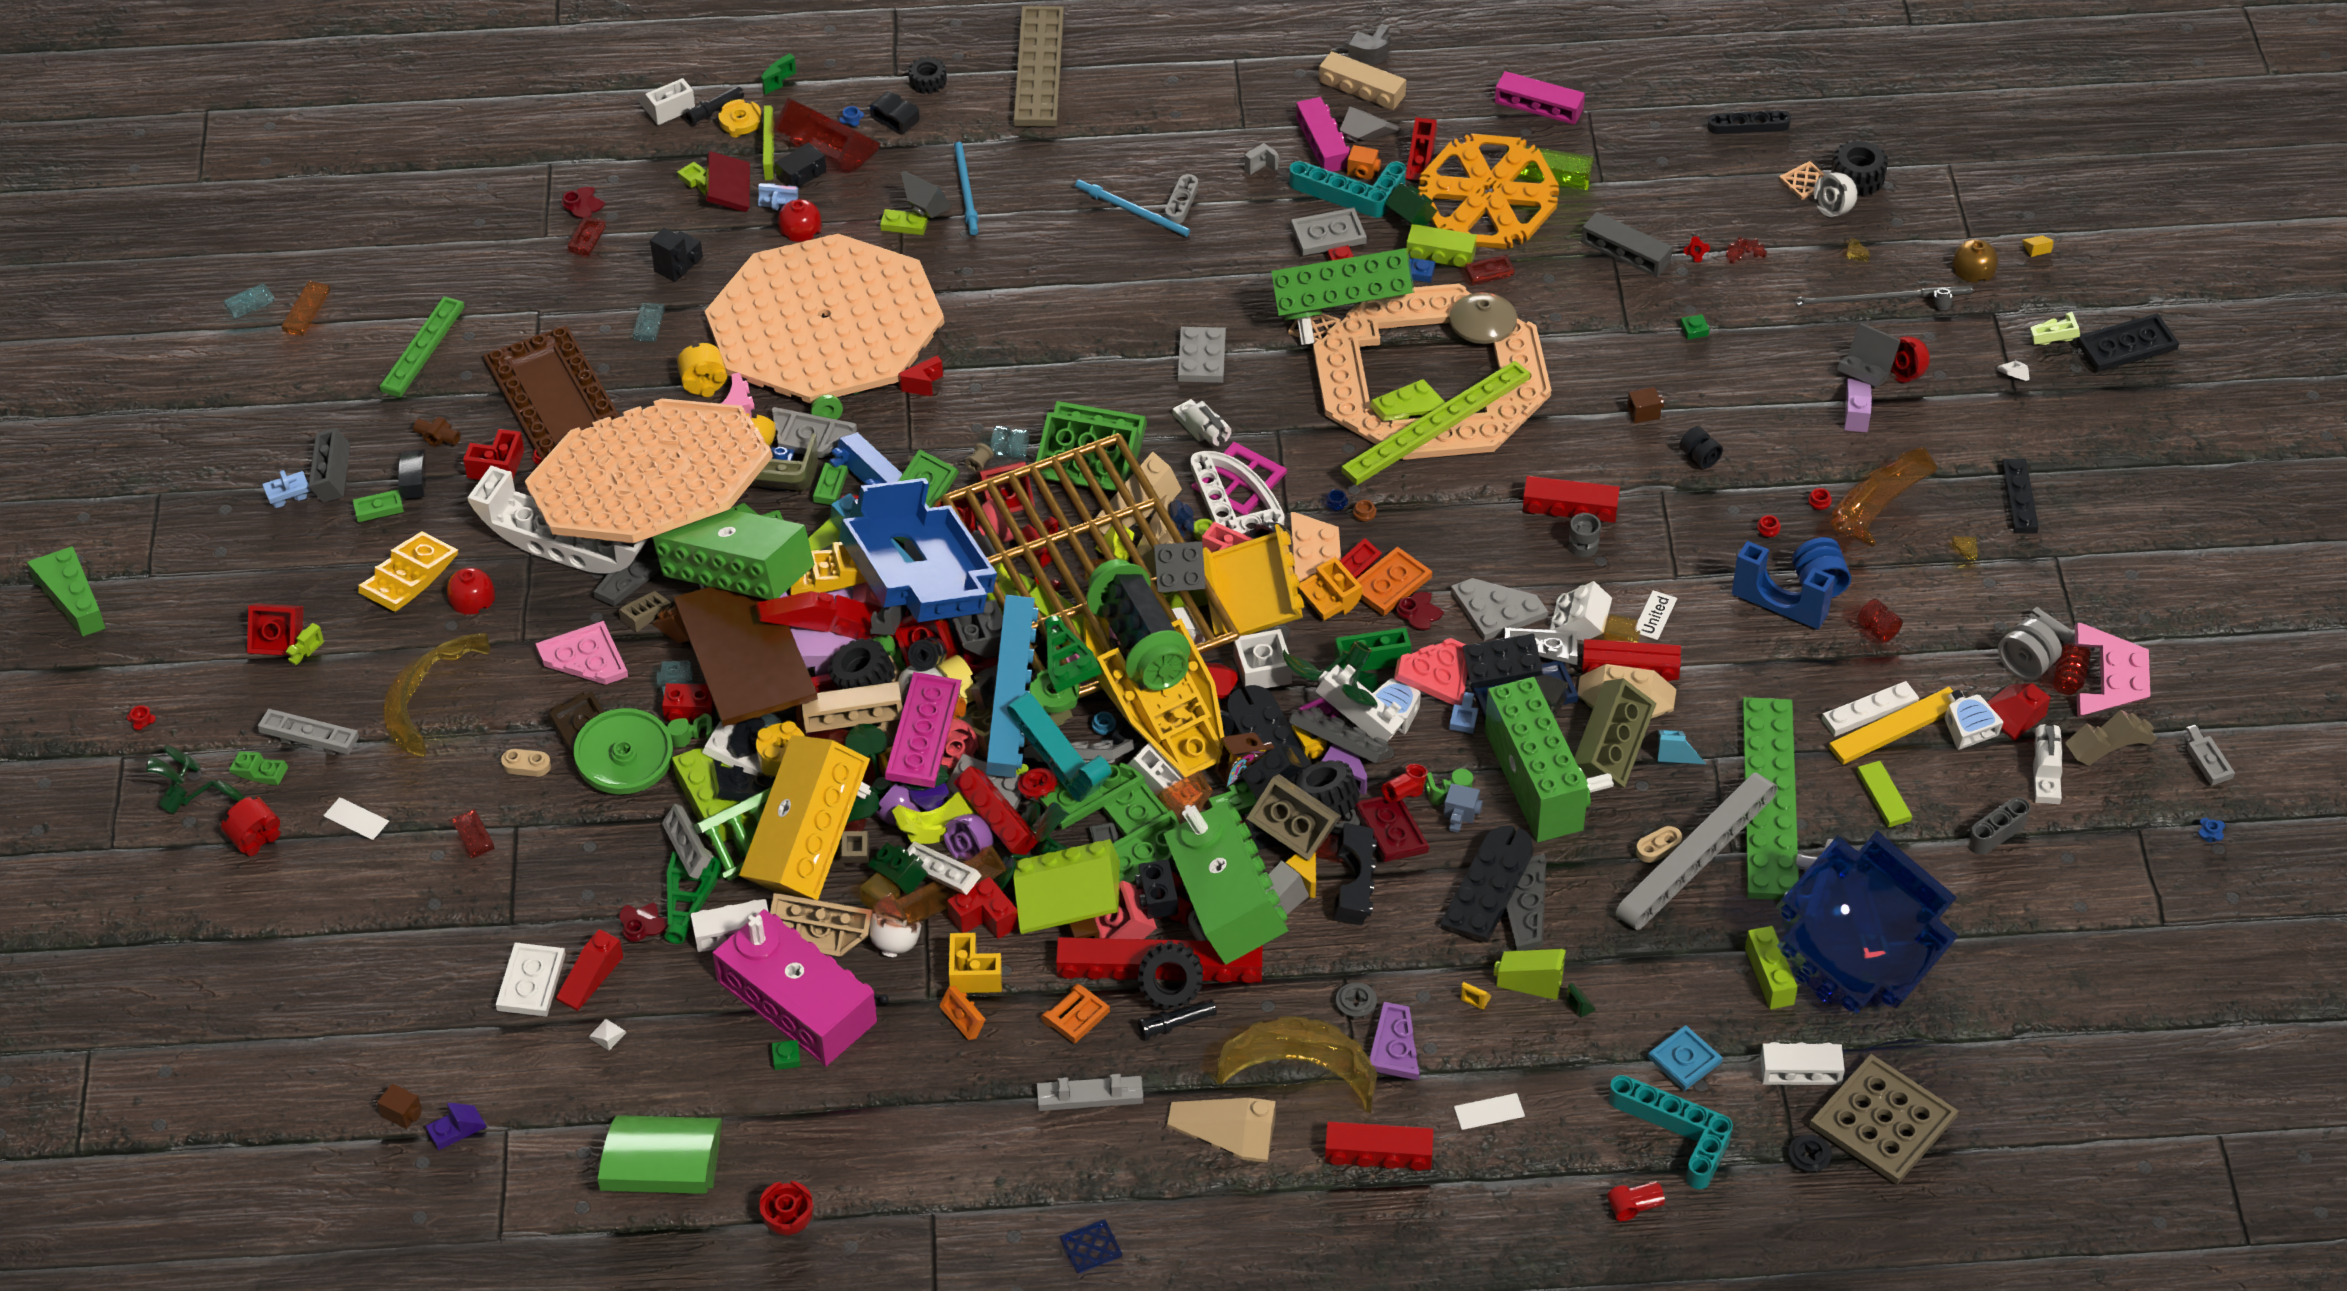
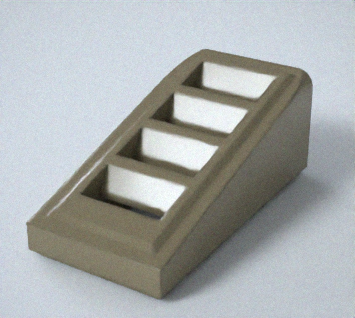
M653 591L619 609L620 621L635 632H638L658 617L657 614L661 610L672 606L671 602L656 591ZM657 600L660 604L657 605L653 601Z

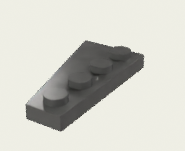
M653 537L648 538L627 568L609 573L594 590V597L615 606L661 571Z
M1545 854L1531 858L1506 906L1517 951H1525L1543 946L1546 883Z

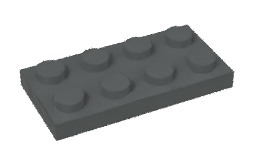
M1315 707L1293 713L1289 723L1374 763L1390 758L1394 748L1388 746L1386 740L1378 737L1373 739L1367 736V732L1360 728L1353 727L1352 729L1345 726L1343 720L1336 717L1328 718L1323 715L1322 710Z

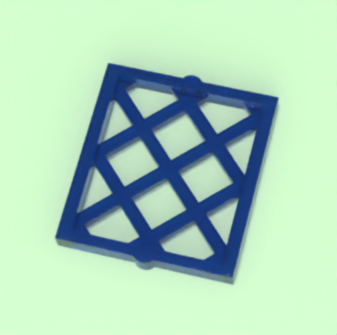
M1106 1219L1060 1236L1077 1273L1123 1257L1115 1240V1235L1112 1234ZM1102 1227L1106 1228L1109 1234L1108 1237L1100 1234ZM1095 1228H1098L1097 1231H1096V1233L1090 1231V1230H1093V1229H1095ZM1085 1234L1093 1236L1091 1244L1082 1241ZM1080 1235L1079 1239L1073 1238L1074 1236ZM1097 1238L1106 1241L1103 1248L1094 1245ZM1067 1241L1076 1243L1073 1250L1069 1248ZM1110 1242L1114 1244L1115 1252L1107 1249ZM1080 1245L1089 1247L1086 1254L1077 1252ZM1092 1249L1101 1251L1098 1258L1089 1256ZM1104 1253L1110 1254L1109 1256L1103 1258ZM1075 1255L1083 1258L1081 1265L1077 1264L1074 1258ZM1087 1259L1094 1261L1085 1265Z

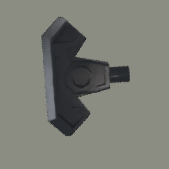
M762 717L748 719L736 724L728 745L735 756L741 758L755 753L754 749H757L756 740L758 732L765 726V721Z

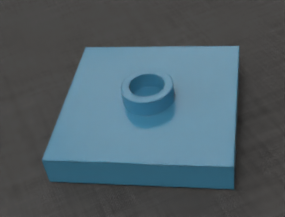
M1686 1025L1648 1053V1059L1684 1091L1722 1063V1057Z

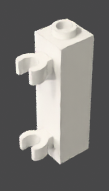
M1349 664L1344 670L1338 665L1329 672L1325 670L1318 679L1320 685L1315 692L1360 729L1366 731V734L1371 738L1378 737L1388 742L1405 721L1397 714L1402 707L1395 702L1388 707L1358 681V688L1369 692L1375 698L1378 707L1374 709L1357 703L1347 697L1341 689L1343 684L1352 686L1353 677L1351 676L1356 670Z

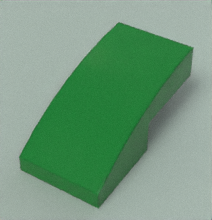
M791 53L774 62L761 76L762 89L765 95L783 87L782 80L796 74L795 57Z

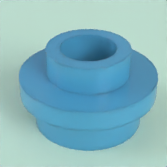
M1099 712L1092 720V728L1098 734H1110L1116 728V720L1109 712Z

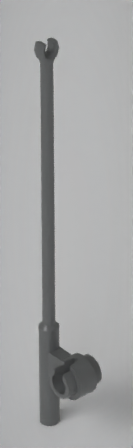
M1972 285L1923 288L1919 291L1808 299L1798 297L1797 300L1802 302L1797 303V306L1809 303L1921 296L1934 297V303L1938 310H1948L1949 306L1952 305V295L1972 294L1973 288Z

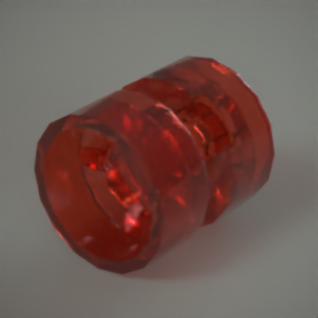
M1872 599L1859 612L1857 622L1867 631H1872V635L1882 643H1887L1900 631L1903 619L1892 610L1888 611V607L1878 599Z

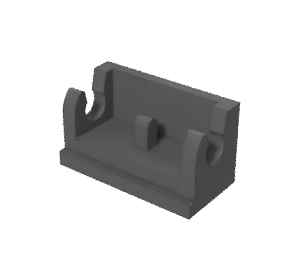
M907 605L885 608L882 606L878 615L874 611L871 616V634L894 635L908 609Z

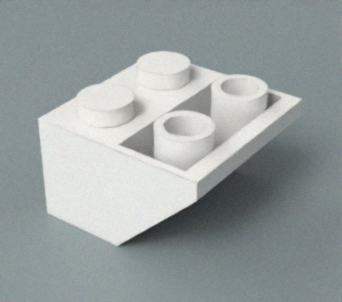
M683 78L638 97L639 103L657 125L683 115V110L695 107L693 90Z
M1594 581L1581 585L1568 593H1563L1556 601L1550 630L1577 631V640L1582 641L1603 634L1612 597Z

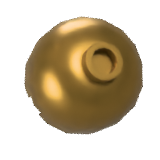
M1978 239L1968 240L1957 248L1952 268L1954 267L1956 270L1955 274L1964 281L1978 283L1981 279L1988 281L1996 273L1998 258L1991 244Z

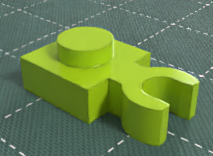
M312 623L297 637L298 642L295 645L289 646L286 650V653L291 655L288 659L289 662L297 665L301 662L304 655L309 657L324 643L320 626Z

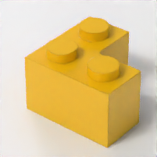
M950 933V987L956 986L960 992L964 993L1002 992L1001 953L977 954L976 933Z

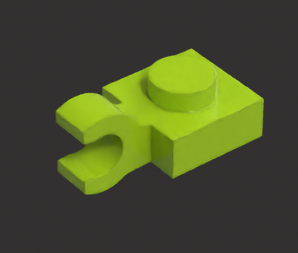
M692 162L677 171L678 178L691 188L697 185L700 191L706 195L705 169Z

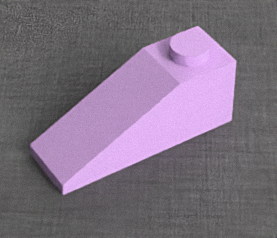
M1847 379L1844 430L1868 432L1872 401L1871 384L1859 379Z

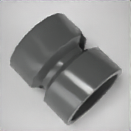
M1581 513L1574 516L1571 520L1568 547L1575 556L1590 557L1597 553L1599 549L1601 522L1595 515Z

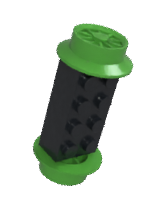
M1109 560L1098 566L1089 578V589L1086 597L1089 609L1095 615L1106 618L1121 647L1127 654L1125 669L1132 681L1146 685V687L1152 690H1165L1173 687L1184 678L1188 671L1190 644L1183 634L1176 632L1150 588L1151 581L1147 571L1141 566L1130 564L1126 560Z

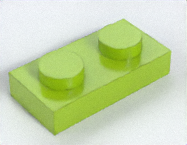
M885 209L880 224L881 231L924 235L928 216L924 215L921 217L914 212Z

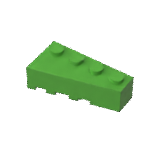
M73 546L27 562L33 581L42 588L47 597L51 598L59 611L66 615L67 620L82 637L106 629L99 607Z

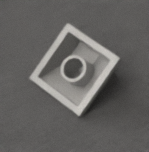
M1349 107L1340 131L1346 133V138L1357 142L1358 139L1367 141L1399 132L1401 127L1362 110Z

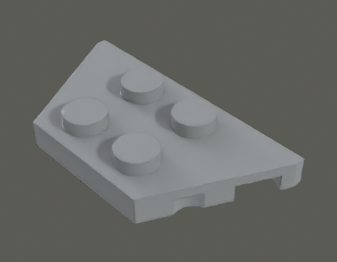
M777 407L772 408L773 419L776 424L778 447L794 449V453L805 455L811 435L817 434L818 457L823 458L834 448L838 447L839 438L854 434L857 431L856 423Z

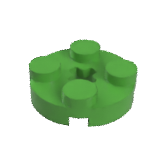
M1048 669L1037 674V679L1031 682L1030 693L1036 698L1047 714L1060 713L1076 707L1079 697V684L1058 693H1050L1054 685L1048 674Z

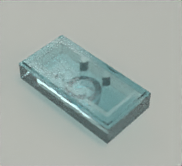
M262 283L223 301L225 307L235 319L275 300L265 283Z
M641 304L633 332L634 340L656 341L665 310L664 304Z

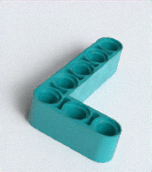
M1301 161L1293 162L1289 167V185L1292 189L1348 209L1355 208V211L1375 218L1383 217L1390 208L1384 203L1398 184L1401 182L1405 185L1406 166L1401 162L1389 163L1373 186Z
M1026 692L1007 705L1010 717L1076 801L1082 802L1101 788L1112 773L1108 762L1102 756H1097L1086 764L1031 693Z
M1619 1075L1611 1080L1609 1103L1611 1106L1698 1142L1689 1160L1686 1180L1689 1186L1694 1189L1706 1188L1710 1184L1730 1143L1732 1121L1725 1115L1628 1076Z

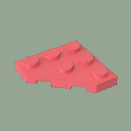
M1449 638L1435 646L1432 644L1419 649L1415 653L1404 654L1397 660L1394 679L1449 704L1461 705L1468 674L1463 653V646L1466 644Z

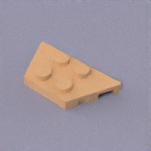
M1291 512L1293 556L1295 559L1294 573L1297 574L1299 583H1301L1303 580L1316 574V567L1336 556L1339 561L1341 560L1339 527Z

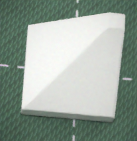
M2019 361L2009 362L1997 367L1998 371L2025 381L2030 380L2028 366Z
M605 1019L589 1038L610 1050L626 1034V1031Z

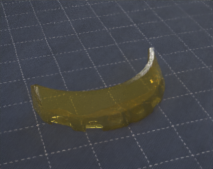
M487 633L470 634L447 641L413 660L396 676L385 698L384 718L391 736L403 751L423 757L427 753L423 736L412 724L406 704L431 665L440 659H458L469 651L488 655L491 649Z
M1298 1016L1279 1017V1020L1254 1023L1250 1025L1248 1030L1239 1034L1233 1040L1230 1038L1223 1045L1217 1067L1218 1084H1224L1239 1071L1261 1062L1280 1059L1301 1060L1320 1065L1339 1075L1356 1091L1366 1112H1372L1377 1082L1375 1066L1372 1065L1370 1059L1363 1051V1047L1356 1039L1352 1040L1340 1032V1028L1317 1019L1309 1020L1306 1017Z

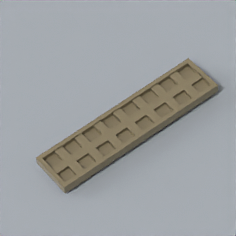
M1022 6L1014 126H1057L1064 6Z

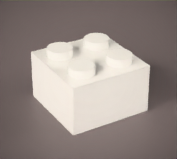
M1281 629L1240 636L1238 640L1234 641V659L1243 687L1257 685L1270 688L1292 684V670L1283 658L1284 649L1287 653L1288 650Z

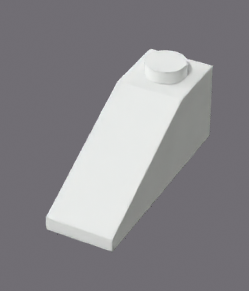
M1149 743L1127 764L1145 777V783L1154 794L1183 811L1186 810V805L1192 806L1202 795Z

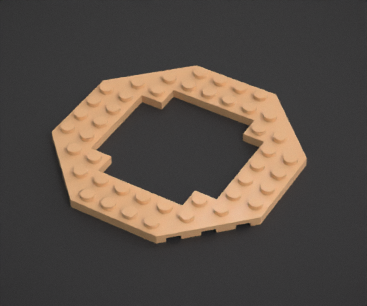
M1461 284L1414 287L1415 293L1363 301L1360 305L1356 304L1346 314V318L1331 327L1322 340H1317L1313 344V352L1325 416L1376 445L1420 419L1383 421L1370 407L1359 347L1380 345L1378 329L1450 323L1452 306L1460 298L1471 294ZM1517 319V324L1512 334L1501 341L1493 343L1499 370L1511 362L1517 361L1530 372V380L1484 407V413H1474L1401 459L1495 452L1551 396V386L1536 325L1529 321L1525 323Z

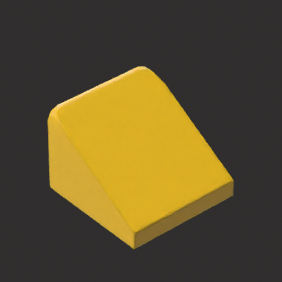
M2043 235L2022 240L2031 257L2052 252L2053 240Z
M1463 982L1461 1000L1484 1010L1491 999V995Z

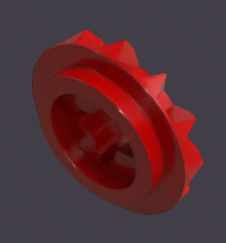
M1046 768L1029 770L1018 781L1020 794L1025 795L1027 799L1034 797L1036 800L1041 796L1047 798L1048 793L1055 792V786L1058 785L1054 772Z

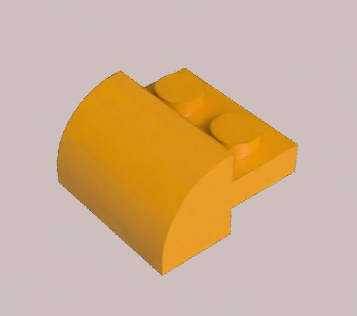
M1336 556L1316 567V574L1301 582L1300 587H1297L1298 592L1324 621L1340 611L1344 615L1350 612L1359 602L1363 592L1361 584Z

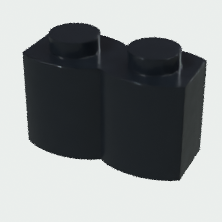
M886 91L870 105V115L875 121L882 125H887L892 131L901 135L920 121L919 109L915 104L903 101L898 94Z

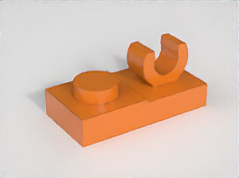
M956 986L948 987L939 1007L968 1040L976 1039L986 1019L976 1009L975 1003L967 1000L966 993L960 992Z

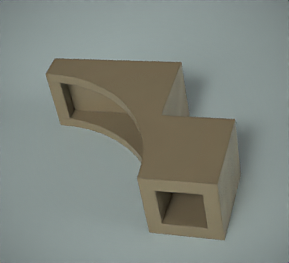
M2120 710L2101 728L2099 726L2095 728L2086 723L2065 744L2077 761L2091 766L2095 761L2113 750L2137 743L2151 745L2157 740V737L2152 732L2154 728L2149 721L2139 719L2134 713L2128 714Z
M843 831L829 870L845 869V863H869L868 832Z

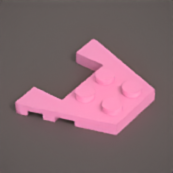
M2083 623L2074 625L2075 646L2100 648L2101 694L2080 693L2077 695V717H2083L2091 713L2101 712L2150 697L2149 649Z

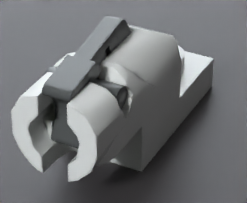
M1190 399L1173 408V416L1199 442L1206 439L1208 442L1219 446L1217 437L1221 438L1224 442L1229 439L1231 428L1204 401L1196 404Z
M2039 725L2035 731V758L2033 762L2035 803H2061L2062 744L2061 729L2056 725Z

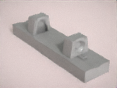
M272 709L267 710L258 725L260 733L280 737L281 742L290 744L291 741L324 748L326 753L335 755L336 752L349 755L359 738L357 730Z
M674 804L662 824L689 876L698 879L703 868H707L713 855L711 851L704 848L695 831L694 823L690 821L684 808Z
M1112 1074L1110 1078L1068 1081V1078H1058V1082L1037 1083L1039 1111L1143 1104L1141 1076L1121 1077L1120 1074Z

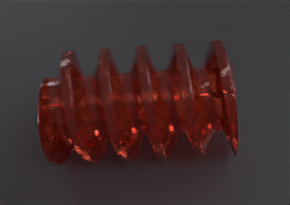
M2067 643L2062 646L2061 656L2058 659L2053 680V686L2059 693L2069 696L2084 687L2089 658L2091 656V651L2088 647L2075 646V643Z

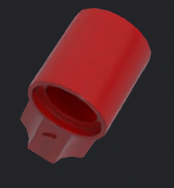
M1419 764L1408 765L1405 773L1382 785L1381 791L1384 794V799L1389 803H1393L1407 796H1420L1424 789L1428 773L1427 769Z
M1657 1182L1631 1189L1625 1185L1617 1186L1607 1194V1199L1616 1219L1622 1222L1634 1218L1640 1211L1659 1207L1665 1203L1662 1187Z

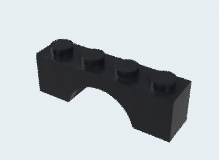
M1344 823L1338 835L1337 857L1350 866L1354 873L1355 881L1340 886L1334 898L1333 920L1363 925L1366 917H1370L1372 914L1373 902L1370 901V896L1374 890V881L1371 880V875L1375 869V860L1372 859V854L1375 852L1377 840L1373 839L1374 828Z

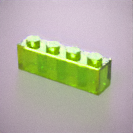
M1539 148L1560 186L1588 190L1593 172V156ZM1534 162L1529 163L1516 177V179L1541 183L1545 180L1537 164Z

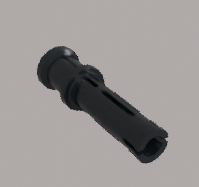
M737 85L707 102L700 101L697 106L683 110L685 121L689 126L693 127L697 125L698 121L704 118H711L713 112L721 109L726 103L743 98L744 92L739 94V92L743 91L742 88Z
M1209 999L1208 1001L1171 1013L1161 1011L1157 1016L1151 1018H1139L1137 1023L1143 1040L1147 1041L1151 1036L1160 1033L1169 1034L1172 1028L1209 1016H1215L1217 1010L1214 1001Z

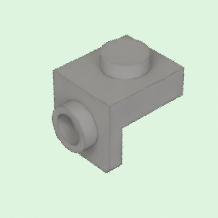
M1265 143L1259 145L1245 154L1244 171L1251 175L1266 165L1273 171L1277 170L1278 153Z

